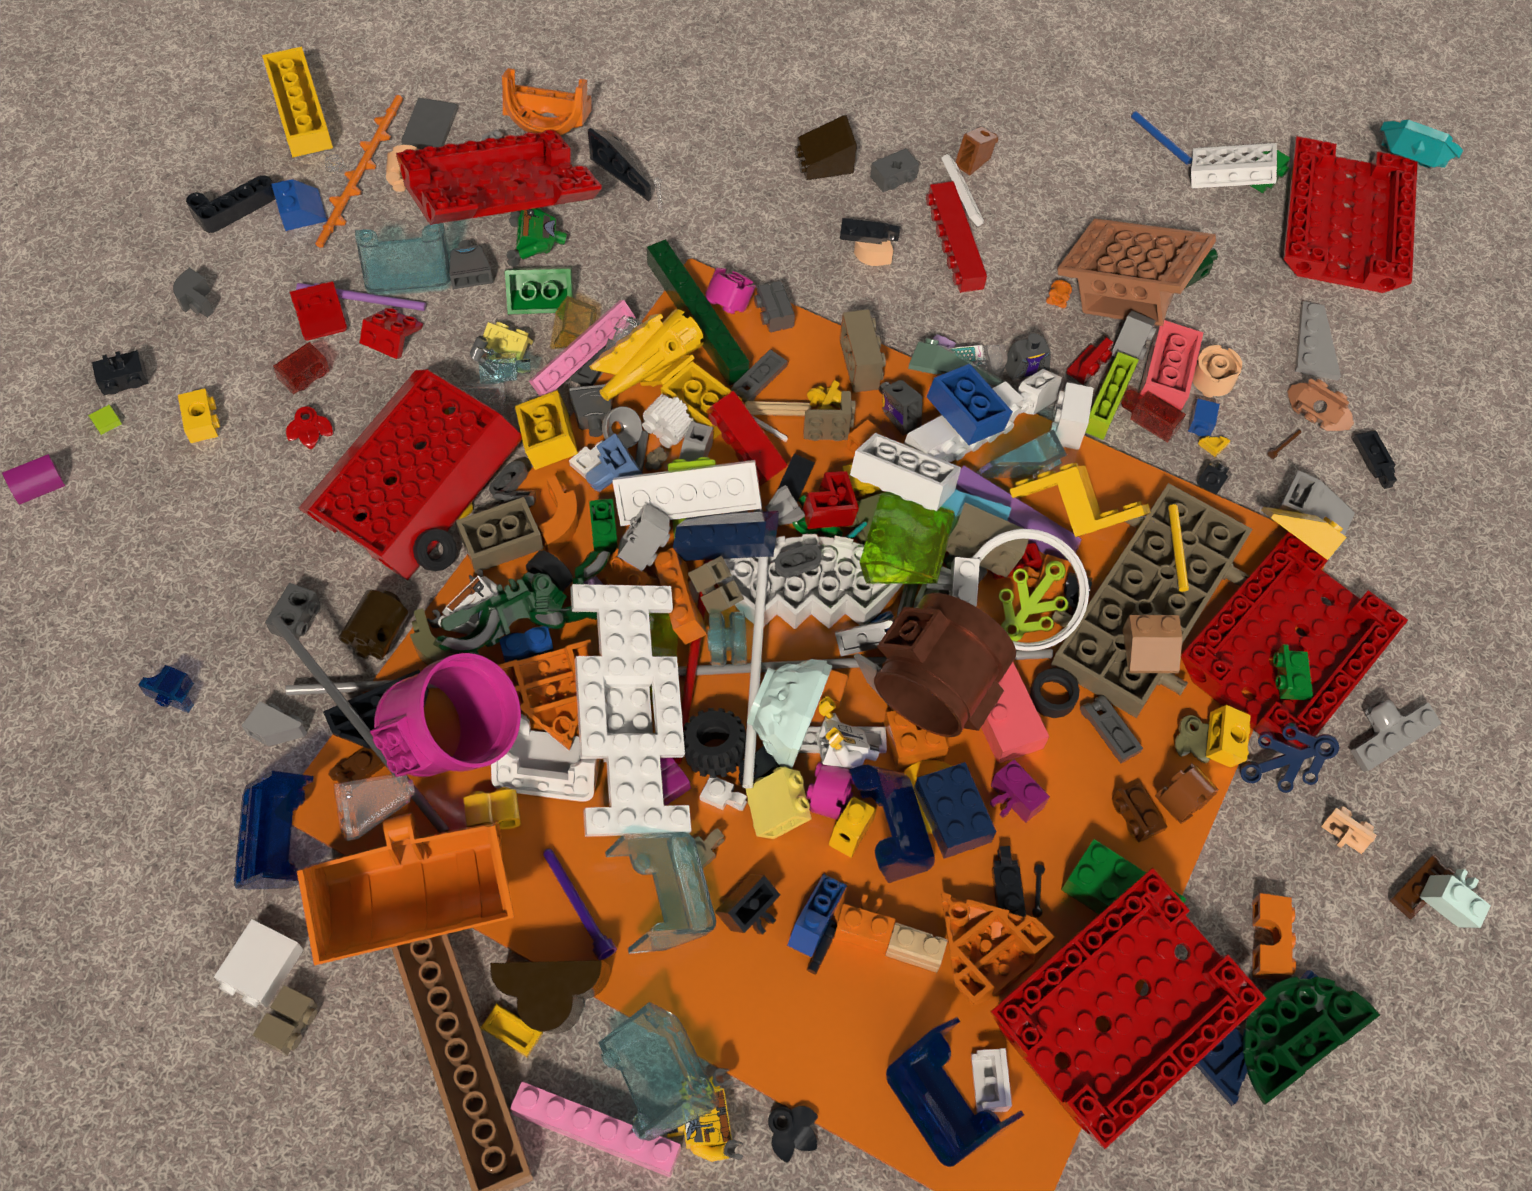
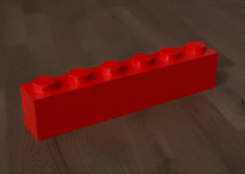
M952 181L930 184L929 193L926 194V204L931 207V219L933 222H936L937 236L942 239V251L947 254V266L949 269H952L953 284L958 286L960 293L983 290L987 274L955 183Z

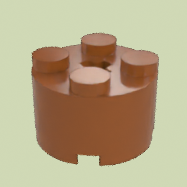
M1191 764L1184 771L1181 770L1171 779L1173 783L1169 787L1165 786L1155 797L1182 824L1190 819L1194 812L1203 808L1217 794L1219 789L1197 766Z

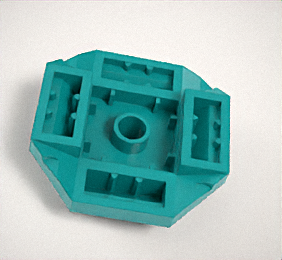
M1401 120L1400 123L1395 121L1383 122L1379 130L1384 137L1381 145L1387 148L1389 154L1417 161L1418 165L1429 169L1434 167L1445 168L1450 159H1459L1463 152V149L1458 144L1452 142L1453 138L1448 133L1411 120Z

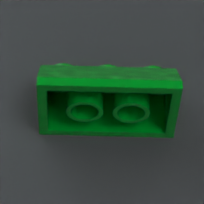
M572 267L507 268L505 270L507 314L573 313Z

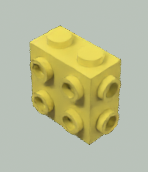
M786 766L778 767L767 777L756 779L753 788H745L753 819V827L757 837L775 839L812 819L800 771L788 769Z

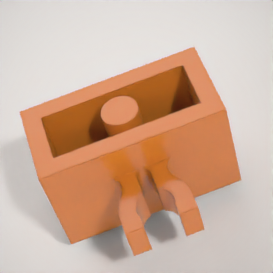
M1047 554L1040 573L1025 566L1024 570L1030 577L1027 581L1028 587H1034L1035 589L1038 587L1046 575L1045 568L1048 563L1052 561L1061 562L1067 573L1070 562ZM1057 566L1051 568V574L1053 575L1058 574L1060 571ZM1066 574L1060 581L1052 583L1039 603L1054 601L1056 597L1060 596Z
M865 894L862 896L861 909L843 904L834 939L886 953L895 919L877 914L883 899H877L876 906L872 907L871 912L867 911L868 905L866 901L868 895Z

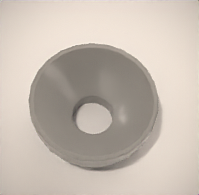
M617 407L610 410L603 419V436L605 439H608L614 434L612 432V424L617 421L621 425V431L617 436L626 448L632 447L639 441L642 433L640 417L634 410L628 407Z

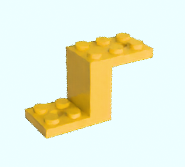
M1078 463L1059 467L1061 472L1058 473L1056 471L1041 473L1037 475L1038 480L1035 481L1033 478L1018 481L1015 483L1016 487L1010 489L1012 498H1018L1058 485L1075 537L1151 513L1149 505H1142L1141 501L1123 506V512L1115 509L1101 514L1086 466H1078Z

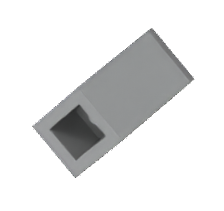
M691 421L683 440L679 459H684L687 462L696 461L700 457H707L713 444V427Z
M260 701L241 725L249 737L267 746L302 738L307 734L303 726L304 722L299 717L293 714L287 716L282 713L283 711L278 706L272 703L266 705Z

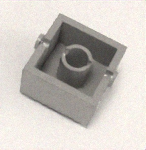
M645 502L637 516L630 520L631 525L620 540L617 557L640 571H643L646 565L651 566L657 557L655 552L659 546L664 547L670 538L668 534L671 529L669 526L670 517Z

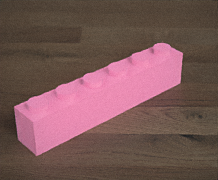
M521 1082L510 1107L514 1116L670 1178L681 1151V1144L525 1082Z

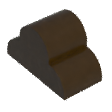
M602 960L490 963V973L492 981L499 991L517 998L519 1016L528 1027L545 1033L560 1034L568 1031L578 1022L583 1009V999H589L598 995L606 987L610 978L611 965Z

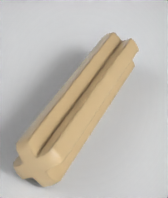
M747 401L745 403V407L751 415L805 416V411L811 410L810 403Z

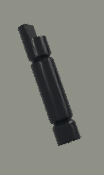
M830 920L824 936L811 959L812 961L807 967V971L812 974H817L820 968L819 965L822 964L832 939H834L837 924L833 920Z

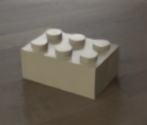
M869 309L843 312L840 344L853 393L878 390L880 380H883L884 377L882 367L886 366V359L884 353L880 352V336L875 334L876 322L875 318H871Z
M524 497L456 520L459 535L475 573H477L478 569L483 571L543 549L541 534Z
M965 502L950 524L941 549L955 556L972 558L993 537L1007 531L1024 528ZM1015 539L999 545L984 557L979 566L997 575L1007 577L1024 555L1029 539Z

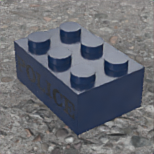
M965 762L917 778L914 791L944 859L992 842L996 829Z

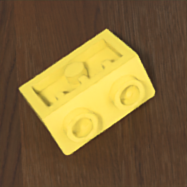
M488 322L483 337L489 341L486 348L494 354L502 353V356L503 353H515L514 358H507L521 363L527 345L533 344V340L528 337L529 334L520 329H516L515 332L508 330L509 326L500 322H496V325Z

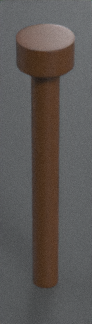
M1297 430L1275 450H1270L1267 455L1271 459H1275L1278 456V452L1300 435L1302 431Z

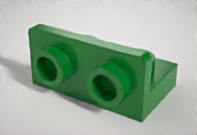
M1282 644L1273 656V665L1277 667L1275 684L1276 688L1279 689L1280 699L1310 701L1313 697L1308 652L1289 651L1288 645Z

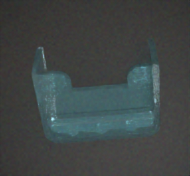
M686 832L623 834L605 852L606 857L629 856L631 865L636 872L642 875H653L664 923H657L650 929V932L645 933L628 948L629 954L668 950L703 937L715 928L716 918L696 842L690 834Z

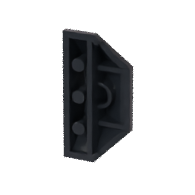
M420 670L413 671L348 700V702L369 729L373 730L375 728L376 709L383 694L395 683L419 674ZM426 687L424 695V706L430 692L428 687ZM338 706L323 711L333 735L365 748H371Z

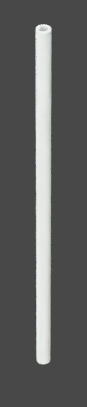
M758 557L747 721L760 688L768 557ZM747 724L743 774V788L748 789L753 788L757 735L752 725Z

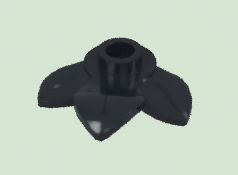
M798 1106L792 1110L787 1107H778L769 1115L768 1125L773 1132L772 1148L776 1155L786 1163L791 1160L795 1148L801 1151H814L817 1149V1138L810 1126L817 1120L818 1115L809 1107ZM780 1116H785L788 1120L785 1127H781L778 1124Z

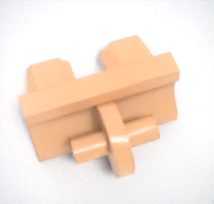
M1341 806L1339 809L1335 808L1321 827L1339 839L1336 844L1338 847L1342 848L1346 843L1362 854L1377 836L1373 833L1374 826L1366 821L1358 823L1351 818V811L1344 806Z

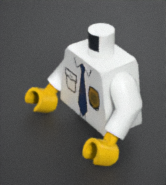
M829 696L819 702V712L821 715L826 716L817 737L822 763L824 765L859 770L862 768L865 759L876 761L879 755V746L868 744L863 730L841 723L836 713L831 712L836 708V705Z

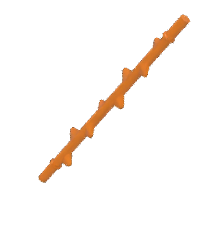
M400 95L395 96L390 107L386 109L385 116L374 119V122L379 127L372 140L360 142L359 145L365 153L355 170L344 173L349 182L342 195L330 196L329 201L335 208L326 224L323 225V230L315 242L319 248H323L329 235L333 233L334 226L346 224L341 213L351 196L361 194V190L356 186L365 169L373 170L376 168L371 158L380 141L391 139L386 130L393 117L397 115L396 112L403 101Z

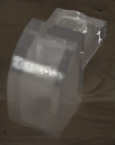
M1005 344L983 346V360L971 362L1002 379L1007 363Z

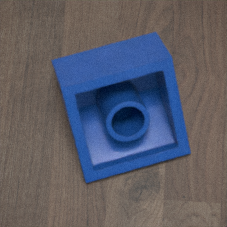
M294 179L272 184L285 231L327 222L317 188Z

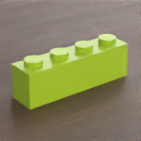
M1121 352L1117 353L1092 407L1085 433L1104 440L1139 359Z

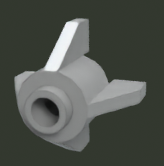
M786 485L778 489L769 504L765 506L767 511L779 512L778 526L792 524V522L805 517L804 512L798 506Z

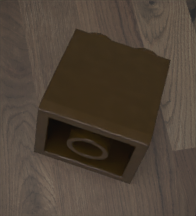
M842 115L798 137L797 146L794 147L795 157L800 159V172L804 173L806 181L854 173L857 144L847 115Z

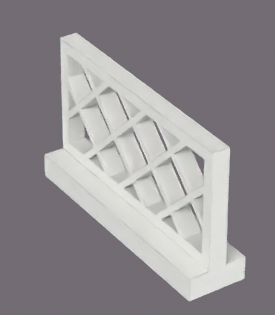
M1277 143L1193 148L1191 188L1276 183ZM1263 151H1271L1266 155L1262 153ZM1246 152L1249 153V154H1247L1246 156H1244V155L1241 154V153H1246ZM1221 154H1228L1225 157L1220 156ZM1199 155H1207L1203 159L1198 157ZM1255 156L1260 158L1257 161L1251 160ZM1233 158L1238 159V161H1236L1235 163L1231 162L1230 160H1232ZM1213 159L1217 161L1214 164L1210 163Z

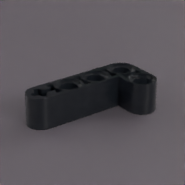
M260 175L211 202L200 192L188 195L186 202L192 217L202 229L208 233H214L275 200L271 178L266 175Z

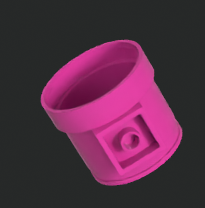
M460 653L436 661L424 668L419 674L392 685L383 694L378 703L374 719L375 728L370 732L373 736L374 744L386 758L389 770L396 777L406 774L427 777L450 770L470 771L497 762L511 749L520 728V703L513 683L497 664L477 654ZM428 683L442 690L450 698L457 710L461 734L459 745L453 757L449 756L437 745L428 730L424 716V695Z

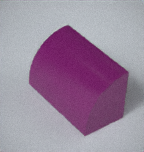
M49 454L2 472L11 493L19 505L65 486L61 474Z

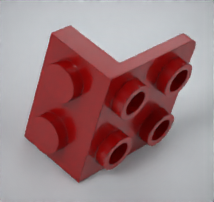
M333 281L290 291L304 340L309 341L347 330Z
M385 308L363 319L359 343L394 359H399L402 356L405 337L422 329L423 323L417 321L415 317L398 313L396 309Z

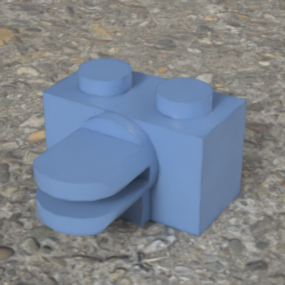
M613 434L596 446L601 454L599 459L602 463L587 472L586 480L595 491L600 492L613 483V478L641 475L642 472L619 437Z

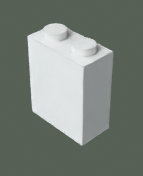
M251 919L214 978L220 983L219 989L233 996L237 992L244 996L242 1001L256 1008L260 1004L267 1008L304 949L298 942Z

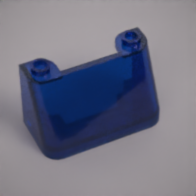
M861 765L849 769L852 780L860 790L862 798H872L879 807L883 806L892 837L885 838L876 845L875 857L878 867L887 882L891 883L930 870L934 865L935 855L909 777L902 772L871 765Z

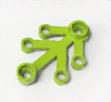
M1052 561L1047 564L1045 577L1030 597L1027 585L1028 573L1024 569H1017L1013 573V579L1017 582L1021 610L1016 617L1012 604L1014 593L1007 588L1000 591L999 599L1003 602L1006 619L1001 624V627L1013 641H1019L1024 633L1039 630L1048 632L1053 629L1054 621L1048 616H1044L1036 622L1024 623L1029 615L1055 610L1059 612L1067 610L1069 603L1062 596L1056 597L1054 601L1039 603L1052 583L1064 578L1066 569L1061 562ZM1053 566H1057L1060 569L1056 575L1051 574ZM1020 572L1025 573V578L1022 581L1016 578ZM1005 592L1011 594L1009 600H1003L1002 595ZM1064 600L1065 606L1061 609L1057 608V601ZM1044 620L1051 621V626L1049 628L1042 627V622ZM1011 625L1017 628L1014 634L1008 633V628Z

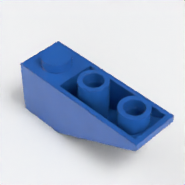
M823 874L796 921L787 946L807 956H813L845 892L846 884Z

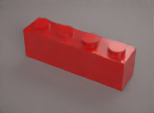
M734 390L706 411L710 422L721 431L723 440L728 445H731L736 452L737 459L740 462L755 460L760 486L788 466Z

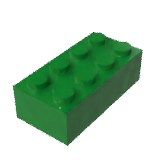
M1093 839L1061 890L1097 914H1100L1146 872ZM1174 891V893L1184 903L1187 898Z

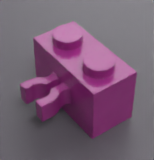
M1015 759L997 772L991 783V786L999 795L991 800L990 805L995 807L998 803L1003 804L1005 801L1007 803L1005 809L1000 813L1002 818L1006 817L1012 808L1026 823L1045 807L1050 797Z

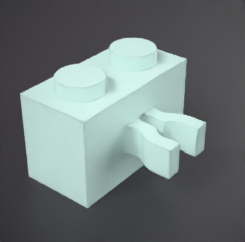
M1457 869L1454 876L1430 875L1420 898L1457 927L1481 928L1491 905L1472 891L1479 880L1467 878L1465 881V876L1468 873L1465 869Z

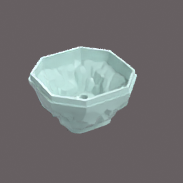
M810 659L799 664L788 663L776 670L767 669L752 705L747 724L752 725L760 739L763 740L766 751L775 758L781 767L786 766L792 769L832 669V665L827 664V661Z

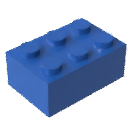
M971 364L935 377L927 395L930 402L968 445L1004 431L1013 413Z

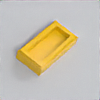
M498 1004L495 1005L481 1026L482 1030L527 1058L543 1035L541 1031L528 1027L521 1018Z

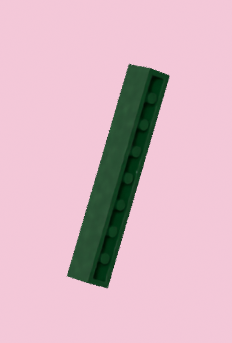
M665 239L648 246V266L677 309L684 311L682 315L686 318H693L703 334V338L700 340L701 343L704 342L702 346L728 385L735 384L749 370V360L667 240Z

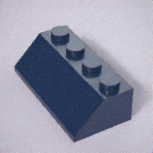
M779 512L715 514L686 518L676 526L673 549L684 561L711 560L720 556L723 559L774 557Z

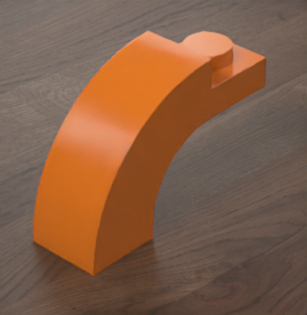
M556 476L547 478L549 493L557 507L556 513L549 521L538 525L542 542L547 552L552 555L563 549L570 542L577 530L579 519L574 491L567 492L564 483L559 484Z

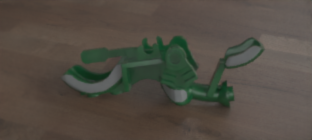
M591 551L586 559L575 568L573 584H584L585 581L598 575L606 566L610 552ZM527 572L517 581L509 579L508 582L511 588L509 585H506L503 590L502 585L499 584L496 587L498 595L491 596L489 599L466 610L460 609L442 618L440 622L441 627L444 630L450 631L468 622L470 616L482 611L476 628L470 634L461 638L438 636L433 645L449 653L477 654L478 649L485 645L490 647L500 642L499 637L509 634V626L517 619L529 618L530 621L538 626L561 629L566 623L586 618L597 620V612H572V606L561 608L567 596L551 582L550 577L541 573L532 574Z

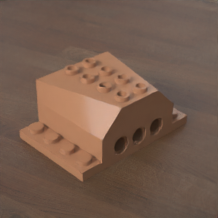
M1094 219L1057 268L1058 275L1078 278L1083 313L1126 320L1129 313L1134 311L1156 320L1154 325L1163 326L1174 293H1182L1215 244L1216 234Z

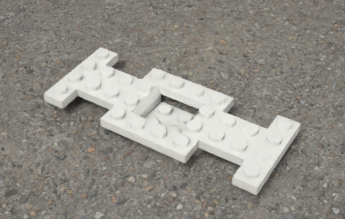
M572 584L570 588L572 612H597L600 656H576L575 658L580 759H604V762H607L609 807L585 808L583 810L585 837L689 834L691 832L689 805L664 806L660 765V758H682L685 755L677 657H652L649 613L672 612L671 586ZM651 684L653 695L655 733H653L649 689Z

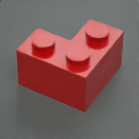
M825 472L819 492L807 494L802 511L805 514L804 518L808 529L853 526L859 507L848 472Z

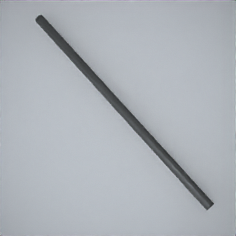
M274 617L271 620L274 627L388 768L386 758L374 744L369 727L281 617ZM391 772L439 833L448 831L449 827L407 775L396 777Z

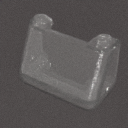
M391 774L334 784L342 837L346 841L359 839L408 804L410 796H415L413 780H408L407 775L394 777Z

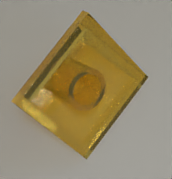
M567 296L555 312L550 348L559 349L569 346L596 321L597 308Z

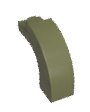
M424 609L415 610L416 620L412 621L415 633L410 634V637L420 659L428 666L436 661L455 655L433 645L436 638L431 634Z

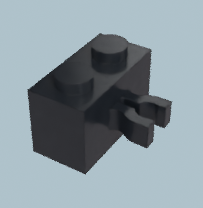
M137 350L125 354L117 351L115 352L116 356L108 358L106 354L102 355V360L92 362L96 384L103 396L113 395L123 390L139 388L142 385L149 384L144 362Z
M750 874L715 912L730 931L745 933L753 925L754 930L758 934L763 935L766 930L762 927L760 918H765L769 924H773L776 921L771 914L765 911L776 901L780 894L765 875Z

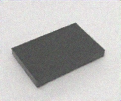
M418 98L402 137V145H412L418 149H424L428 146H444L458 110L457 104Z

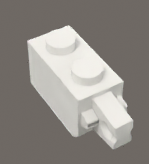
M1042 369L1022 381L1018 393L1024 398V401L1020 407L1021 412L1019 414L1024 412L1034 415L1055 402L1062 377Z

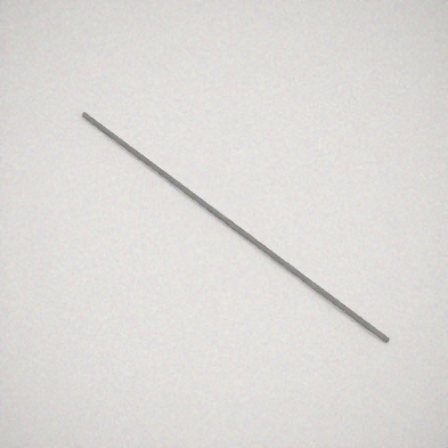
M1016 650V658L1014 660L1053 658V650ZM865 657L873 663L880 662L882 664L887 659L886 657ZM855 658L823 659L827 661V664L832 665V669L860 668ZM807 660L761 662V672H767L768 668L776 670L788 663L799 664ZM751 663L698 665L696 675L751 673ZM678 666V676H686L687 666ZM393 680L333 684L341 693L365 692ZM429 683L427 685L428 688H437ZM321 684L286 685V695L327 693Z

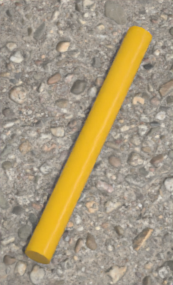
M1172 504L1168 506L1178 587L1179 591L1185 592L1189 590L1179 511L1178 505Z

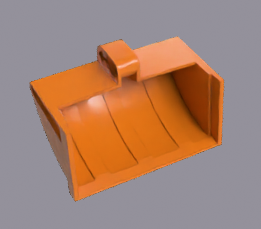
M413 812L383 819L386 845L314 863L297 871L314 966L514 918L501 853L502 835L499 821L419 837Z

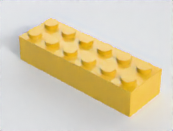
M302 46L262 55L292 158L332 149L333 146Z

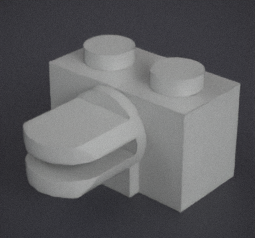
M1131 311L1113 348L1112 356L1116 357L1117 353L1121 352L1143 360L1148 350L1145 347L1147 340L1152 341L1157 330L1154 328L1156 320Z

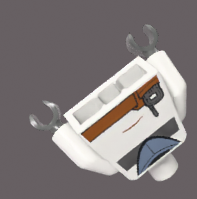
M478 569V576L474 578L469 575L470 584L445 607L442 612L444 615L442 616L435 609L432 613L437 618L434 620L427 618V621L433 628L441 627L440 622L442 618L460 609L466 610L489 599L491 596L498 595L496 590L497 584L485 577L483 571ZM482 611L470 616L468 622L450 631L470 634L476 628Z

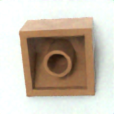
M1129 615L1123 627L1128 672L1179 673L1183 638L1179 615Z

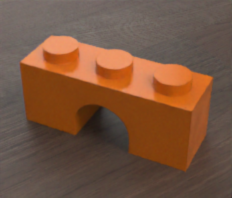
M1259 893L1252 901V926L1267 929L1273 937V945L1260 944L1252 951V977L1281 982L1289 979L1296 971V960L1292 957V949L1296 943V935L1292 932L1295 908L1292 907V898Z

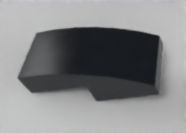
M793 454L778 489L786 485L797 503L815 462Z

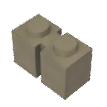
M722 556L688 573L697 592H702L703 596L700 598L710 617L744 600L735 580L715 589L714 584L732 576Z
M283 985L270 1008L275 1010L277 1015L293 1022V1025L266 1013L253 1036L259 1042L288 1056L290 1051H294L300 1044L302 1035H300L301 1030L306 1025H310L315 1019L318 1005L313 999Z

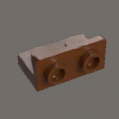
M1141 783L1126 790L1123 788L1117 790L1112 798L1114 808L1119 814H1122L1127 822L1126 826L1129 833L1135 836L1138 842L1166 830V823Z

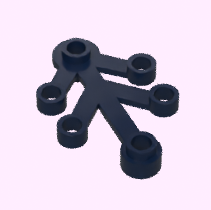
M1293 723L1284 725V738L1287 740H1298L1309 745L1308 747L1299 749L1274 739L1273 735L1268 731L1261 732L1258 736L1259 746L1264 749H1273L1284 755L1260 763L1254 761L1245 762L1241 767V777L1245 782L1253 784L1261 779L1262 773L1289 765L1285 775L1278 779V789L1283 793H1288L1293 790V782L1304 759L1315 756L1311 766L1302 772L1304 783L1313 785L1318 781V773L1325 759H1331L1337 755L1339 743L1334 736L1329 734L1315 737L1302 732ZM1294 729L1296 732L1293 735H1289L1286 733V730ZM1263 737H1268L1271 739V741L1269 743H1263L1261 739ZM1329 743L1330 747L1328 749H1323L1321 747V744ZM1253 767L1256 769V771L1254 773L1247 772V768ZM1308 773L1315 775L1313 779H1307L1305 776ZM1287 781L1290 783V786L1283 787L1281 783Z

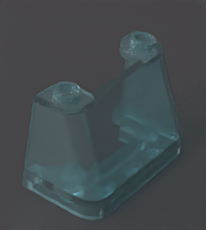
M444 223L425 226L422 230V238L378 242L377 233L373 230H355L363 281L368 294L389 296L446 290L452 285L449 274L450 251Z
M651 1002L647 1003L598 1042L602 1050L601 1057L603 1062L609 1068L614 1067L621 1071L639 1113L633 1117L634 1124L632 1129L639 1139L646 1141L656 1139L710 1113L719 1106L718 1097L682 1023L674 1014Z

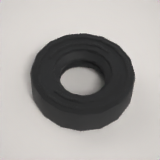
M434 528L419 534L414 542L413 553L414 558L421 567L436 572L451 566L456 557L457 547L456 542L449 533ZM432 541H438L443 546V553L438 559H432L427 554V547Z

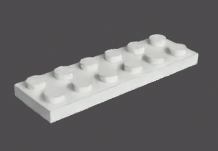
M755 460L617 477L612 480L620 526L631 525L630 520L637 516L645 502L670 517V520L762 508Z

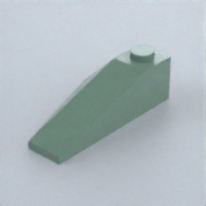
M926 338L925 342H918L908 369L937 375L971 364L988 384L997 386L1004 382L946 346L938 345L939 340Z

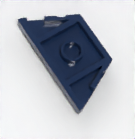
M1236 1028L1195 1065L1231 1106L1238 1102L1241 1084L1247 1074L1243 1053V1036Z

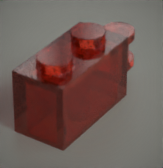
M1127 390L1121 402L1123 408L1133 413L1130 420L1167 443L1180 429L1186 416L1184 412L1150 391H1147L1143 396L1134 390Z

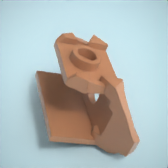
M1310 378L1308 383L1291 385L1287 393L1291 406L1297 414L1303 413L1305 419L1314 424L1316 422L1321 425L1320 428L1326 431L1350 430L1353 426V416L1348 409V397L1339 391L1334 393L1327 389L1328 385L1320 379L1315 381ZM1324 401L1327 404L1326 411L1317 413L1313 408L1314 403Z

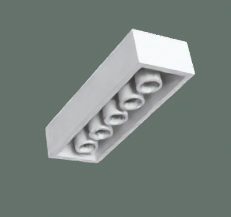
M1006 381L992 388L1013 413L1004 431L974 444L968 445L941 415L909 432L904 445L949 463L954 460L958 461L966 453L974 452L984 443H991L1002 433L1007 434L1014 427L1013 422L1021 412L1020 407L1024 398Z

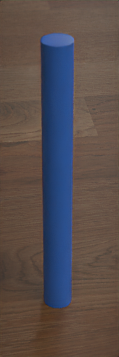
M1137 111L1132 114L1131 118L1183 163L1188 165L1192 162L1190 156Z

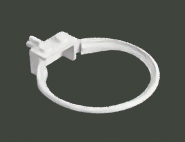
M1016 529L1001 533L986 542L972 558L955 557L951 564V576L927 575L926 589L947 590L949 595L977 606L979 564L994 548L1015 539H1035L1050 544L1059 550L1071 563L1077 576L1079 599L1076 611L1070 622L1059 633L1046 640L1031 643L1013 641L1016 650L1021 651L1046 649L1066 639L1080 624L1089 598L1086 571L1076 553L1056 536L1034 529Z

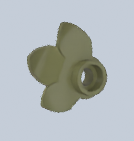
M1193 715L1183 717L1178 726L1179 734L1175 738V748L1178 755L1182 757L1191 752L1201 762L1208 763L1210 759L1206 757L1209 724L1202 723L1198 717ZM1190 723L1194 726V731L1190 729Z

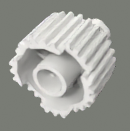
M661 394L644 411L643 419L645 421L642 423V426L648 433L656 435L664 447L670 448L672 445H677L685 437L691 421H695L686 413L688 408L682 400H679L678 397L668 398L666 395Z

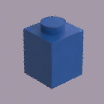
M1197 399L1191 413L1188 432L1195 433L1198 436H1211L1216 426L1220 404Z

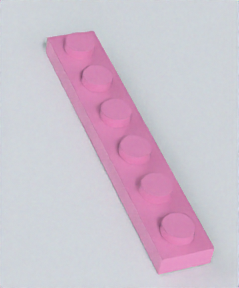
M619 300L529 380L539 396L555 391L636 318L626 302Z

